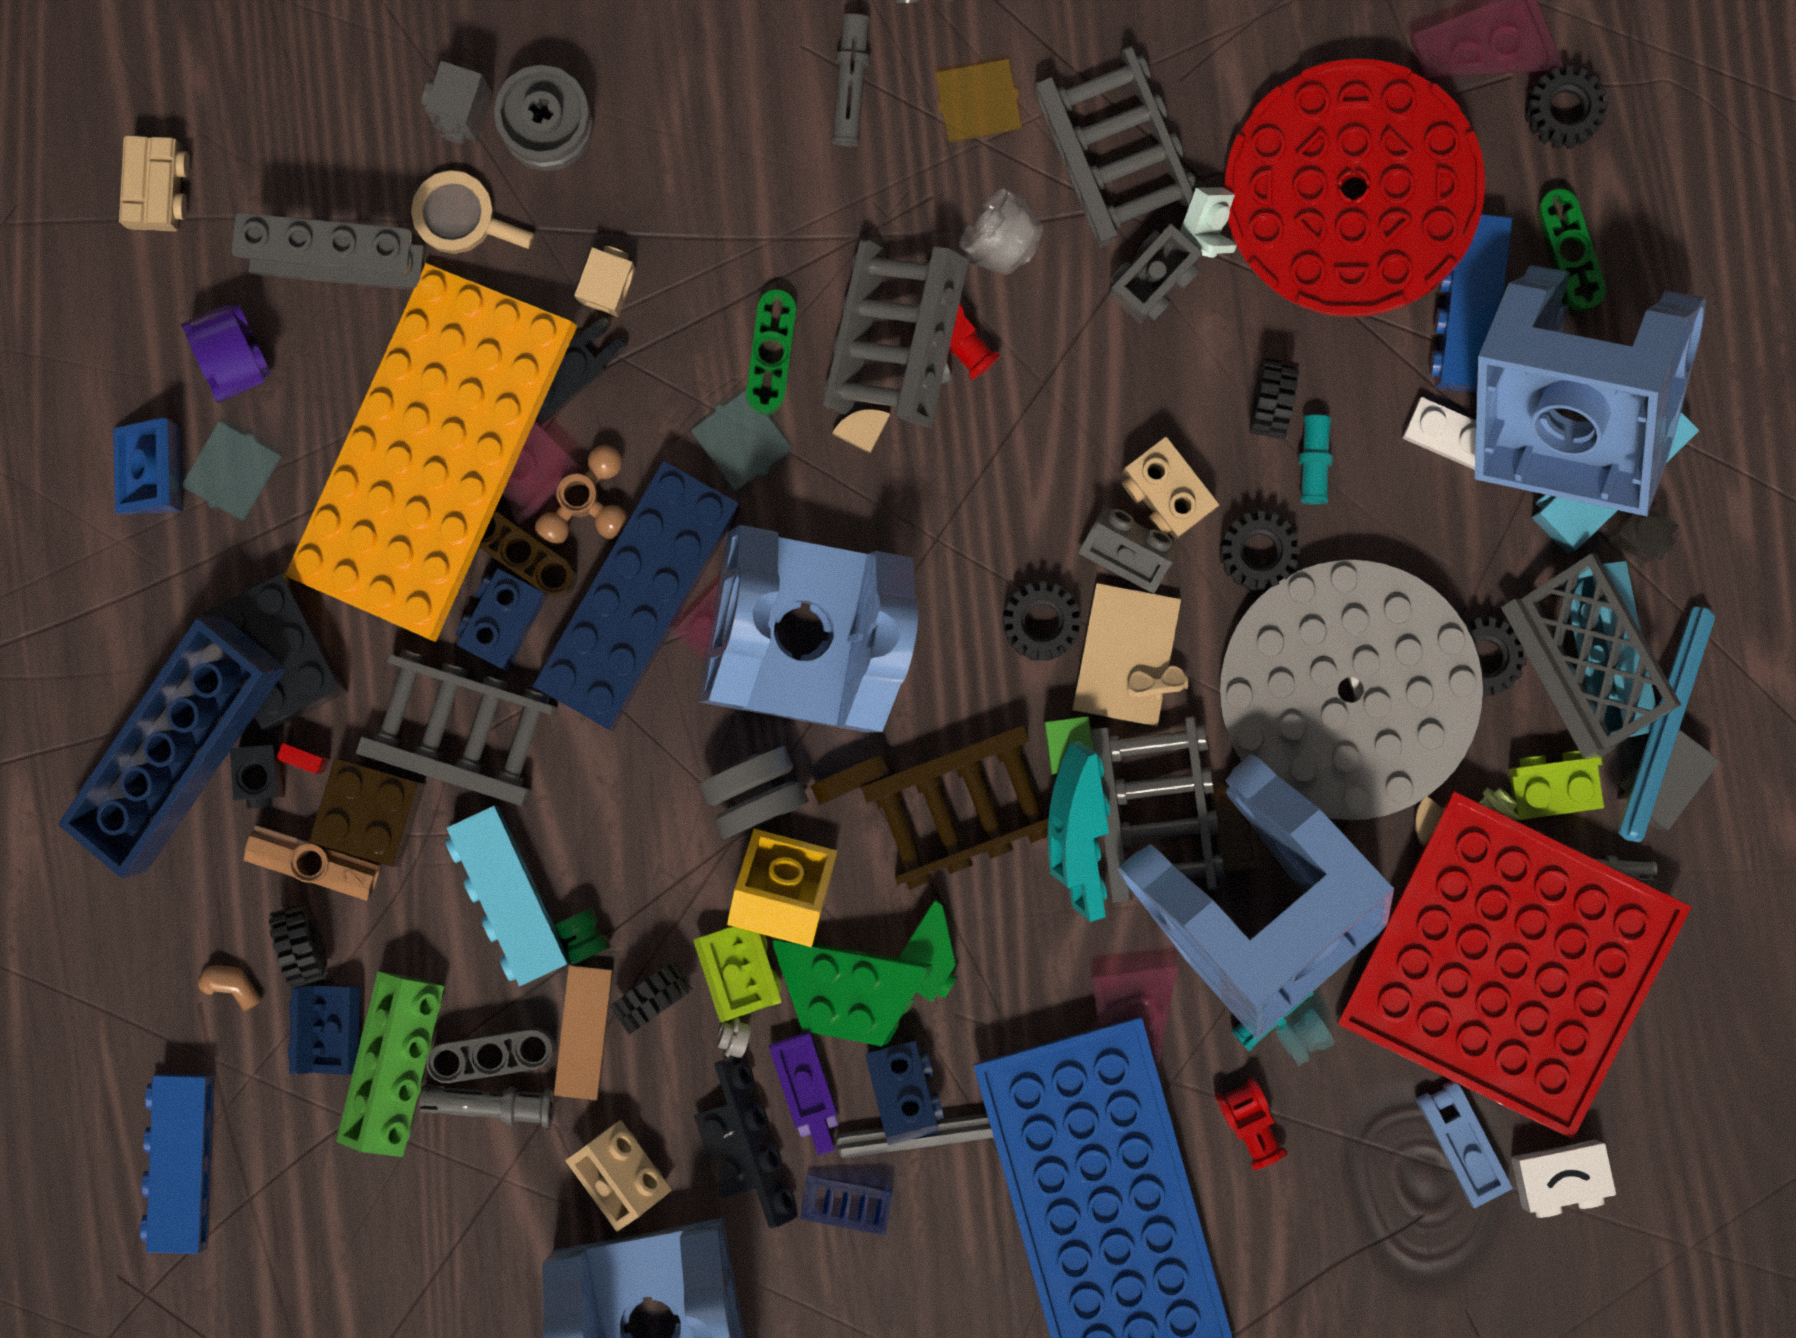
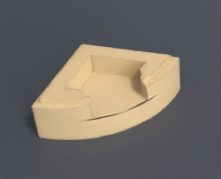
M862 410L852 413L836 426L832 434L871 454L890 414L880 410Z
M1428 796L1419 801L1415 809V830L1422 848L1443 810L1442 807Z

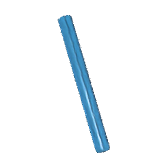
M1693 607L1690 610L1668 677V682L1679 699L1681 706L1653 722L1618 829V833L1625 840L1641 842L1644 839L1715 620V615L1706 607ZM1663 697L1661 698L1660 704L1665 702Z

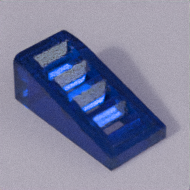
M807 1175L800 1219L886 1235L893 1189ZM818 1187L827 1188L823 1212L814 1211ZM835 1190L844 1192L840 1215L831 1214ZM852 1194L861 1195L857 1218L849 1217ZM870 1197L878 1199L874 1221L866 1220Z

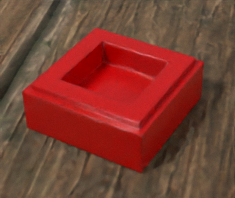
M282 743L277 755L278 760L319 775L325 774L330 762L328 758L286 743Z

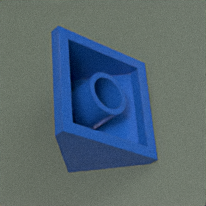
M159 418L113 428L115 514L183 512L181 427L169 419Z

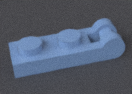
M1450 1080L1443 1084L1444 1089L1431 1096L1427 1092L1417 1097L1416 1102L1432 1129L1471 1207L1475 1209L1513 1188L1460 1085ZM1452 1104L1458 1115L1444 1122L1439 1111Z

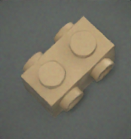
M1167 437L1133 461L1122 472L1126 478L1122 485L1128 494L1137 503L1143 499L1153 512L1148 517L1156 530L1167 535L1170 534L1174 541L1219 506L1215 498ZM1148 470L1157 471L1160 479H1152L1148 475ZM1174 504H1182L1186 509V514L1178 513L1175 510Z
M621 1120L565 1160L616 1232L641 1216L672 1191L663 1179L659 1169L653 1165L638 1144L635 1136L626 1128Z

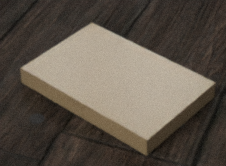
M1096 583L1072 711L1155 727L1158 726L1162 700H1156L1154 695L1129 697L1127 686L1131 675L1136 671H1142L1153 679H1160L1169 668L1181 599Z

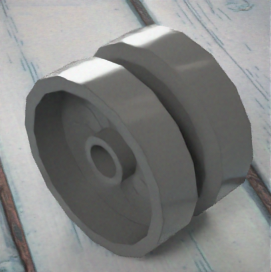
M547 65L525 67L508 77L498 91L493 110L496 129L512 156L528 168L542 171L563 169L580 159L590 145L594 129L590 104L577 80L562 69ZM543 115L552 116L549 121L543 118L542 123H538Z
M785 746L762 755L757 753L723 768L722 773L698 784L707 805L717 806L733 799L737 804L719 813L714 820L723 841L758 827L810 802L802 783L799 781H790L775 788L773 787V781L789 774L794 767Z

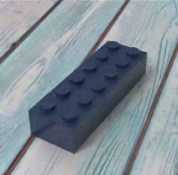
M663 460L533 687L604 728L613 731L741 510L739 503Z
M222 614L196 618L57 825L121 879L147 872L278 682L286 667Z

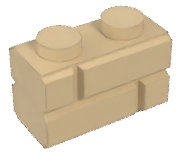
M139 136L124 137L119 222L127 229L178 231L179 219L184 220L186 218L187 199L185 194H180L181 177H187L189 174V154L187 151H183V146L176 139Z

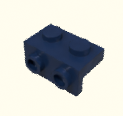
M306 985L291 988V1000L289 1003V1072L291 1074H353L359 1049L360 986Z

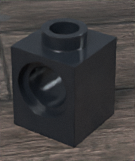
M281 746L238 747L230 750L233 800L246 801L247 809L273 807V798H285L283 762L278 760L279 758L277 757ZM261 765L267 772V782L262 788L256 790L250 785L248 775L253 767Z

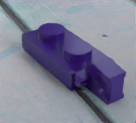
M810 1031L768 1045L795 1129L798 1128L801 1138L811 1134L818 1156L834 1151L835 1146L829 1128L839 1125L836 1118L837 1111Z

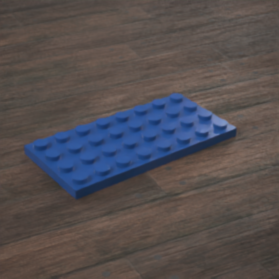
M1137 1016L973 1063L1050 1337L1232 1338L1142 1017Z

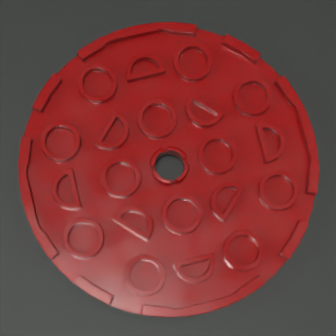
M1374 59L1337 60L1302 71L1301 75L1289 80L1280 87L1274 88L1252 110V115L1243 126L1240 134H1237L1229 154L1224 188L1235 194L1228 218L1233 238L1249 267L1271 290L1287 301L1316 313L1337 317L1373 316L1402 308L1417 301L1435 289L1458 266L1473 242L1481 221L1485 200V168L1475 132L1461 112L1460 107L1436 83L1432 84L1425 78L1413 73L1411 69L1391 62ZM1353 177L1361 178L1367 185L1365 193L1361 197L1356 198V200L1347 198L1342 193V186L1345 181Z

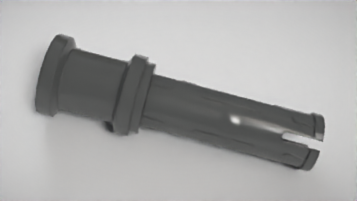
M423 1085L419 1106H421V1113L492 1117L501 1119L502 1123L511 1126L515 1122L541 1123L543 1128H551L555 1096L553 1089H546L544 1093L518 1091L516 1086H509L504 1091H482Z

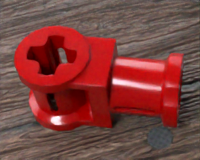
M959 303L949 351L952 355L955 354L970 371L968 377L974 381L994 365L1001 355L997 351L992 352L976 334L974 326L964 316V310Z
M1254 1076L1247 1078L1246 1084L1228 1093L1222 1094L1219 1091L1214 1094L1218 1107L1229 1128L1233 1130L1238 1140L1243 1139L1252 1158L1250 1163L1252 1170L1269 1166L1288 1155L1286 1148L1279 1146L1270 1125L1274 1124L1269 1113L1270 1108ZM1257 1134H1259V1137H1260V1139H1261V1141H1262V1143H1263V1145H1264V1147H1265V1150H1264V1151H1263V1148H1262V1146H1261V1144H1260V1142H1259V1140H1258V1138H1257Z

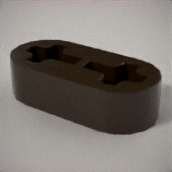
M883 753L814 783L810 787L819 806L894 772L886 754Z

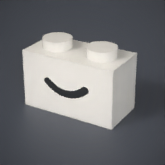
M1596 1139L1511 1157L1521 1206L1530 1213L1535 1212L1537 1218L1561 1214V1206L1578 1203L1579 1209L1598 1207L1605 1204V1197L1616 1195L1606 1145Z

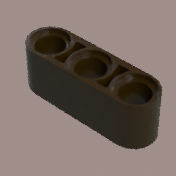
M494 511L492 518L496 523L495 532L489 538L482 539L479 548L545 594L553 598H562L569 595L577 583L575 569L565 559ZM520 541L528 542L531 547L529 559L521 564L513 563L510 558L512 546ZM553 566H562L566 571L565 583L558 588H549L545 583V574Z

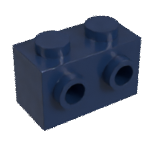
M497 568L494 576L487 574L483 579L476 594V597L481 600L473 614L467 612L461 620L456 631V635L461 637L457 646L505 671H509L548 595Z
M916 1041L866 1053L865 1057L887 1144L892 1145L938 1133L936 1120L943 1119L944 1115L938 1093L929 1095L925 1078L933 1077V1072L927 1051L919 1053Z

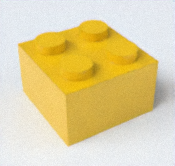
M753 829L734 890L727 925L812 947L838 851Z

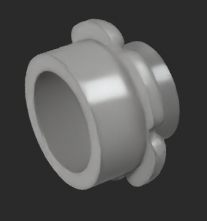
M733 1018L730 1024L723 1022L720 1027L716 1047L724 1050L722 1055L725 1059L729 1058V1056L742 1058L747 1048L751 1026L740 1022L739 1018Z

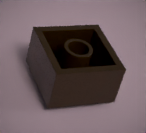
M334 758L309 842L391 867H401L426 784Z

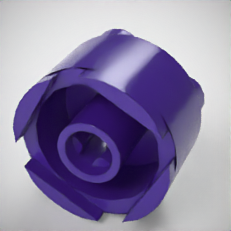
M228 303L181 323L187 341L205 379L212 389L211 392L217 403L265 383L264 378L271 375L257 343L250 346L247 344L246 340L254 336L239 304L230 307Z

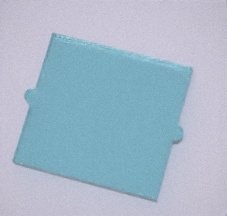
M746 391L724 407L716 406L713 415L691 430L735 492L760 473L766 475L768 467L792 451V448L767 415L757 414L749 408L746 402Z
M218 422L183 482L182 487L207 500L210 508L215 509L219 507L238 519L245 521L280 461L281 456L255 442L253 435L248 434L244 436L225 424Z

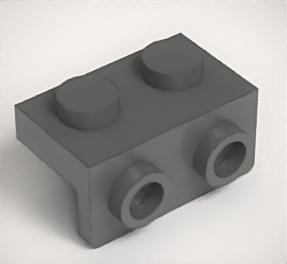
M1103 506L1078 554L1154 594L1167 570L1171 567L1180 546L1173 543L1167 534L1159 530H1149L1135 523L1128 513L1118 509L1111 510Z

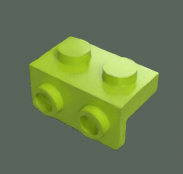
M732 926L693 939L720 1022L781 1003L779 995L781 984L777 973L771 969L766 955L767 940L765 935Z

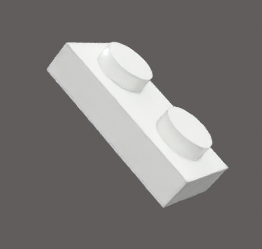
M1421 397L1415 406L1402 438L1475 470L1476 420Z

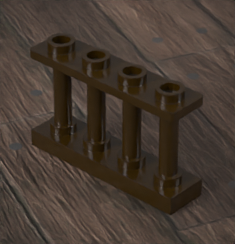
M1024 726L1017 727L861 787L867 804L875 801L878 809L883 808L907 872L895 876L898 885L906 882L910 890L933 881L931 876L933 871L947 867L949 874L973 866L971 857L987 851L991 859L1014 850L1011 842L1028 836L1030 844L1048 837L1049 818L1044 819L1020 757L1023 754L1021 745L1029 742ZM997 755L999 763L1004 761L1028 824L1026 827L1005 835L979 771L983 769L980 761ZM955 770L958 777H963L987 838V842L966 850L962 848L939 788L943 784L940 776ZM916 786L918 793L923 792L947 855L945 858L924 866L898 802L902 800L900 791Z

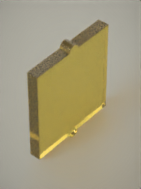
M1009 59L935 73L941 102L938 105V111L943 113L948 143L1022 129L1016 100L1019 97V91L1014 89Z

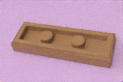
M569 965L554 1096L598 1100L613 970Z

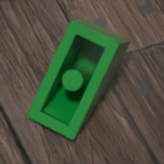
M936 900L933 901L898 956L899 959L933 965V971L929 978L924 979L917 990L918 994L931 1002L934 1001L937 995L944 999L958 976L951 973L956 964L943 906Z

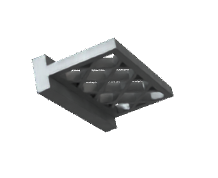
M1591 553L1522 599H1514L1501 607L1583 758H1595L1606 755L1614 750V746L1681 706L1679 699L1597 554ZM1588 569H1591L1597 580L1593 598L1575 594L1579 575ZM1567 583L1565 591L1559 589ZM1551 593L1564 597L1558 621L1546 618L1538 601ZM1604 594L1609 602L1603 601ZM1573 599L1592 604L1586 628L1567 623ZM1601 606L1613 609L1618 617L1614 636L1595 631ZM1551 625L1557 626L1555 632L1552 629ZM1566 629L1585 634L1579 658L1567 655L1562 647ZM1625 632L1627 633L1630 640L1624 639ZM1594 637L1613 642L1607 666L1588 661ZM1622 644L1634 647L1640 656L1636 674L1616 668ZM1572 663H1576V664H1577L1576 670H1575V668L1573 667ZM1586 667L1605 671L1600 696L1588 693L1583 685ZM1646 669L1650 674L1651 678L1645 676ZM1615 674L1634 679L1629 703L1609 698ZM1643 682L1656 685L1665 702L1652 710L1638 707ZM1592 700L1598 702L1597 708H1596V706L1594 705V703H1593ZM1607 704L1627 710L1623 727L1613 734L1609 732L1604 723ZM1636 713L1644 714L1643 716L1634 720Z

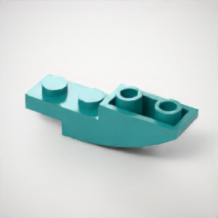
M1077 740L1069 744L1054 784L1048 820V859L1050 874L1069 888L1072 908L1089 922L1106 917L1103 900L1107 899V890L1104 881L1099 876L1097 862L1101 860V852L1095 838L1109 834L1107 817L1110 816V805L1102 790L1101 777L1104 776V766L1099 754Z

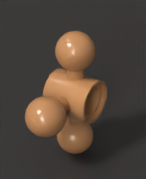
M610 445L595 447L589 454V471L585 476L571 474L559 483L557 499L561 506L555 513L548 512L541 515L535 523V536L540 543L550 547L562 544L568 536L569 526L567 522L572 516L585 517L592 515L595 518V527L601 536L607 539L619 538L629 521L628 514L617 505H607L604 507L599 503L600 496L596 488L601 479H610L621 470L622 457L616 448ZM576 485H584L589 488L590 496L588 501L579 507L569 505L567 501L569 490Z

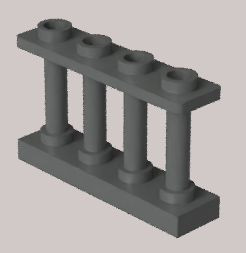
M1132 46L1122 51L1121 62L1123 67L1066 90L1063 87L1056 88L1052 77L1035 85L1034 95L1098 249L1115 243L1117 238L1116 230L1121 228L1120 223L1177 200L1180 201L1186 214L1195 189L1198 188L1191 172L1185 174L1179 158L1183 157V150L1176 134L1172 133L1169 135L1162 119L1167 118V113L1159 94L1152 96L1146 81L1151 78L1148 65L1142 55H1135ZM1129 82L1131 83L1140 106L1083 129L1080 126L1072 127L1067 112L1072 111V105ZM1147 122L1156 145L1100 168H1097L1096 165L1089 167L1083 151L1088 150L1087 145ZM1160 161L1164 162L1172 181L1171 185L1116 207H1113L1112 204L1105 206L1099 192L1104 189V184Z
M238 213L235 216L232 255L236 258L250 259L249 273L252 275L414 290L419 283L420 275L424 268L426 248L424 245L411 244L412 233L406 228Z
M860 240L858 251L852 262L853 273L849 291L843 302V318L839 335L834 342V357L831 371L824 386L825 397L823 405L842 415L852 414L855 401L898 407L897 417L916 426L932 428L969 260L949 248L933 247L929 263L887 259L888 251L870 240ZM883 276L926 281L921 303L919 305L878 301ZM873 318L915 322L916 328L912 345L910 347L868 342ZM864 359L906 364L907 368L902 387L900 389L859 384Z
M402 650L400 657L389 654L386 663L401 667L380 733L375 732L373 740L361 737L356 754L520 806H527L532 790L521 787L524 779L520 778L540 713L556 715L558 708L548 705L550 696L529 689H525L523 696L507 692L509 683L488 676H484L482 683L466 679L468 670L447 663H443L441 670L425 666L427 657L406 650ZM417 673L442 680L422 744L421 746L416 745L413 753L398 748L400 739H397V735ZM458 686L483 693L463 757L462 759L458 758L454 766L439 761L441 752H438V748ZM502 699L524 706L504 771H499L495 779L480 774L482 765H479V761L499 700Z
M1195 716L1185 717L1187 731L1120 739L1119 735L1112 736L1111 728L1090 730L1093 751L1099 754L1103 762L1104 776L1101 777L1103 793L1106 795L1110 805V816L1107 817L1109 834L1104 835L1113 903L1133 899L1132 891L1119 875L1117 868L1128 859L1127 848L1134 847L1135 842L1201 834L1204 860L1172 865L1188 879L1206 877L1208 891L1219 889L1218 880L1226 879L1222 853L1214 854L1212 837L1220 836L1217 811H1209L1207 794L1214 793L1211 767L1203 768L1201 751L1208 750L1205 724L1197 725ZM1189 748L1193 774L1125 782V778L1117 779L1115 762L1122 761L1123 756ZM1195 791L1198 817L1131 825L1130 821L1123 822L1121 805L1128 804L1129 799Z

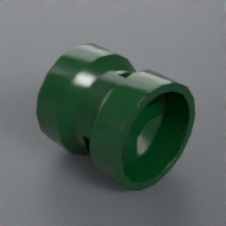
M590 908L554 925L559 938L567 941L569 947L567 955L572 965L611 947L607 936L600 933L596 926L599 919L594 908Z

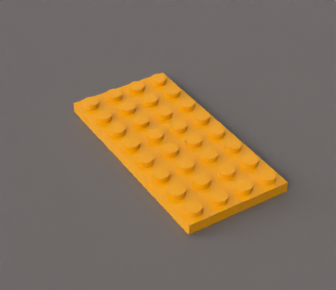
M425 263L419 283L410 296L285 575L436 642L576 331L577 325L570 320Z

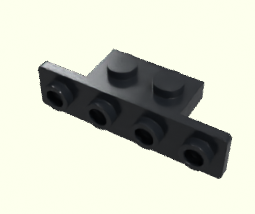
M745 1055L742 1058L730 1056L715 1062V1069L727 1104L699 1112L693 1116L721 1198L756 1188L768 1227L770 1229L777 1228L798 1217L795 1196L789 1188L781 1165V1155L775 1147L768 1126L767 1113L761 1105L754 1084L753 1071L747 1064Z

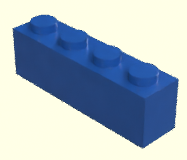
M1482 215L1475 238L1467 253L1452 273L1439 284V291L1445 292L1444 307L1437 309L1434 322V333L1440 334L1439 351H1432L1429 366V375L1436 376L1434 388L1477 393L1478 356L1504 295L1512 218Z
M161 1073L153 1076V1083L147 1084L145 1105L146 1109H151V1127H146L143 1147L145 1153H150L149 1171H144L142 1177L143 1197H148L147 1215L142 1216L140 1223L141 1241H146V1253L199 1254L208 1249L214 1074Z

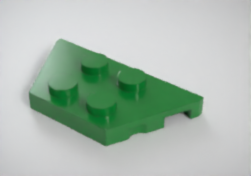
M778 938L773 940V948L802 1031H810V1033L877 1046L889 1043L899 1027L898 1022L900 1018L908 1012L915 1000L913 997L924 979L929 978L933 971V965L817 943H813L812 947Z

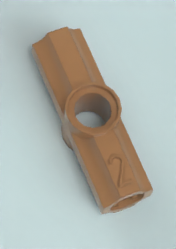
M255 825L248 838L243 860L295 877L302 882L313 883L365 901L370 900L375 890L381 865L259 825ZM310 851L317 852L322 859V867L315 875L308 874L303 868V858Z

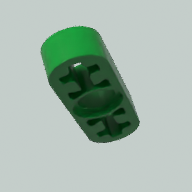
M1565 189L1552 190L1539 202L1537 217L1554 269L1575 271L1587 264L1589 270L1582 272L1581 277L1585 286L1592 285L1594 288V293L1589 296V301L1586 302L1584 296L1576 297L1574 290L1580 286L1577 273L1569 277L1563 296L1566 304L1571 309L1586 312L1596 307L1604 299L1606 293L1605 282L1577 198L1573 193ZM1553 200H1557L1559 206L1566 205L1568 211L1563 215L1565 228L1571 224L1575 226V229L1567 230L1558 237L1555 236L1554 231H1558L1562 227L1560 219L1557 215H1550L1548 213V209L1554 205ZM1573 239L1579 242L1583 250L1579 261L1569 262L1561 256L1560 245L1562 241Z
M783 290L766 292L760 298L757 307L746 388V402L752 411L760 415H770L777 412L782 406L785 397L796 304L792 296ZM773 301L782 302V309L788 311V314H781L778 332L787 331V336L774 331L760 332L761 327L770 330L771 313L764 311V308H771ZM768 341L778 343L783 349L782 359L774 364L764 362L758 353L759 347L763 343ZM755 369L769 374L778 372L782 374L781 378L772 375L770 390L772 393L777 394V398H770L769 403L766 405L760 403V396L753 395V391L761 390L764 373L756 375L754 373Z

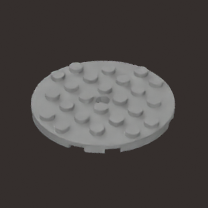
M1342 560L1317 564L1291 574L1286 580L1282 579L1279 581V585L1269 588L1255 601L1237 625L1230 639L1221 671L1220 695L1224 723L1229 738L1241 761L1250 754L1258 757L1277 776L1317 806L1328 818L1362 820L1386 816L1410 807L1430 795L1449 778L1465 757L1477 730L1482 709L1483 683L1479 657L1466 625L1455 609L1434 588L1418 577L1386 564L1361 560ZM1348 677L1357 678L1364 687L1362 697L1354 703L1343 701L1338 694L1340 682Z

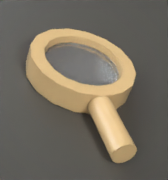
M450 170L434 174L421 184L413 197L411 214L414 227L426 244L440 252L457 254L470 251L482 243L488 234L530 249L533 243L535 233L493 218L494 209L490 195L479 180L467 173Z

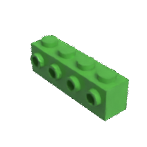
M377 971L339 1127L337 1143L360 1152L403 1157L406 1143L410 1137V1126L416 1101L421 1092V1081L427 1056L431 1050V1040L437 1015L441 1009L444 986L420 978Z

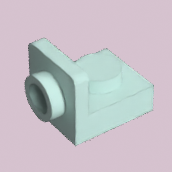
M1223 187L1196 188L1180 230L1189 241L1203 252V256L1216 257L1217 254L1234 253L1237 246L1236 243L1221 235L1222 228L1228 221L1229 210L1235 194Z

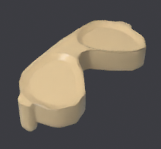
M1170 666L1160 679H1153L1142 671H1136L1131 675L1127 686L1128 696L1145 697L1154 695L1156 700H1162L1163 693L1179 692L1184 688L1187 689L1188 677L1177 666Z

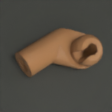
M212 965L205 968L198 978V987L203 993L212 995L214 992L232 993L244 1012L262 1001V998L244 971L237 967Z

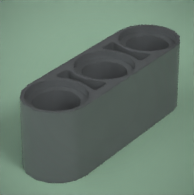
M530 1028L454 1040L438 1045L430 1051L426 1067L431 1077L441 1083H452L534 1070L545 1066L553 1059L556 1053V1041L554 1036L543 1028ZM529 1037H538L545 1043L546 1053L541 1060H532L525 1054L524 1044ZM487 1043L497 1045L502 1051L503 1059L497 1067H490L482 1060L481 1051ZM444 1050L454 1052L459 1058V1068L454 1074L444 1072L439 1066V1056Z

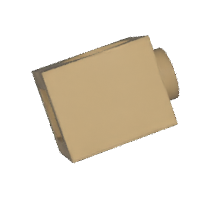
M605 246L603 251L592 248L574 295L578 303L619 317L636 271L633 262L628 260L629 254L611 246Z

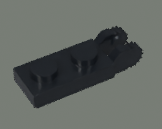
M605 317L600 318L588 327L579 338L575 336L571 340L536 417V421L540 426L605 372L604 367L628 346L623 337H620L610 342L596 358L590 353L587 347L597 338L604 335L610 326V322Z

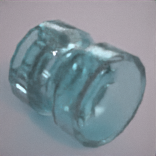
M1312 1007L1300 1014V1018L1295 1025L1285 1024L1275 1030L1285 1050L1298 1067L1310 1060L1312 1051H1325L1335 1044L1329 1030Z

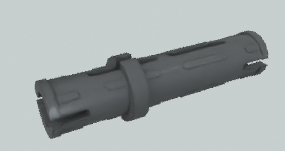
M844 14L842 19L841 50L836 53L835 62L839 64L832 144L855 147L859 145L858 134L864 69L869 66L870 56L866 54L867 31L870 18L861 14ZM852 42H855L856 45L853 66L854 68L853 75H851L850 63L852 54ZM848 86H851L849 119H846Z

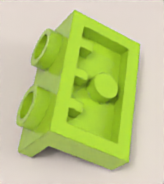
M1580 751L1562 753L1563 762L1547 764L1545 755L1519 759V768L1508 769L1512 798L1518 803L1514 810L1519 816L1517 820L1603 809L1604 803L1598 769L1599 765H1603L1602 757L1583 758Z

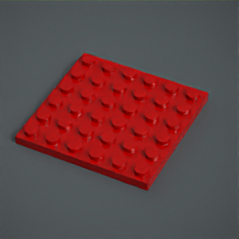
M1452 790L1389 915L1388 924L1380 933L1336 1023L1573 1139L1692 906Z

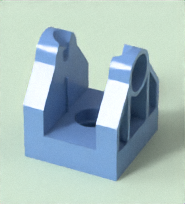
M1531 265L1524 276L1508 283L1478 356L1475 479L1647 516L1674 442L1692 366L1700 342L1705 315V298L1666 290L1660 301L1646 310L1633 347L1562 333L1568 306L1561 301L1567 288L1570 273L1568 271ZM1555 408L1578 412L1590 422H1576L1565 418L1556 412Z
M739 525L729 531L698 702L865 733L883 732L900 685L904 682L908 673L916 641L919 610L918 602L915 599L913 558L880 551L865 554L778 537V532L744 525ZM801 603H807L810 605L809 610L815 613L821 620L824 632H828L827 641L823 640L818 648L810 654L801 655L800 661L793 659L792 653L782 646L779 641L778 632L774 631V625L779 623L782 617L790 610L801 608Z
M1250 754L1233 769L1225 780L1229 785L1226 793L1237 809L1252 825L1288 876L1305 893L1254 938L1249 940L1214 900L1174 867L1153 845L1150 844L1142 850L1135 852L1117 870L1125 884L1147 909L1185 961L1252 1036L1258 1040L1384 930L1388 924L1394 888L1317 806L1277 776L1258 757Z
M724 1218L556 1249L542 1263L543 1338H634L630 1332L625 1333L623 1325L629 1323L631 1312L644 1301L643 1297H652V1300L663 1302L670 1307L674 1315L678 1314L681 1323H676L675 1332L671 1338H746Z

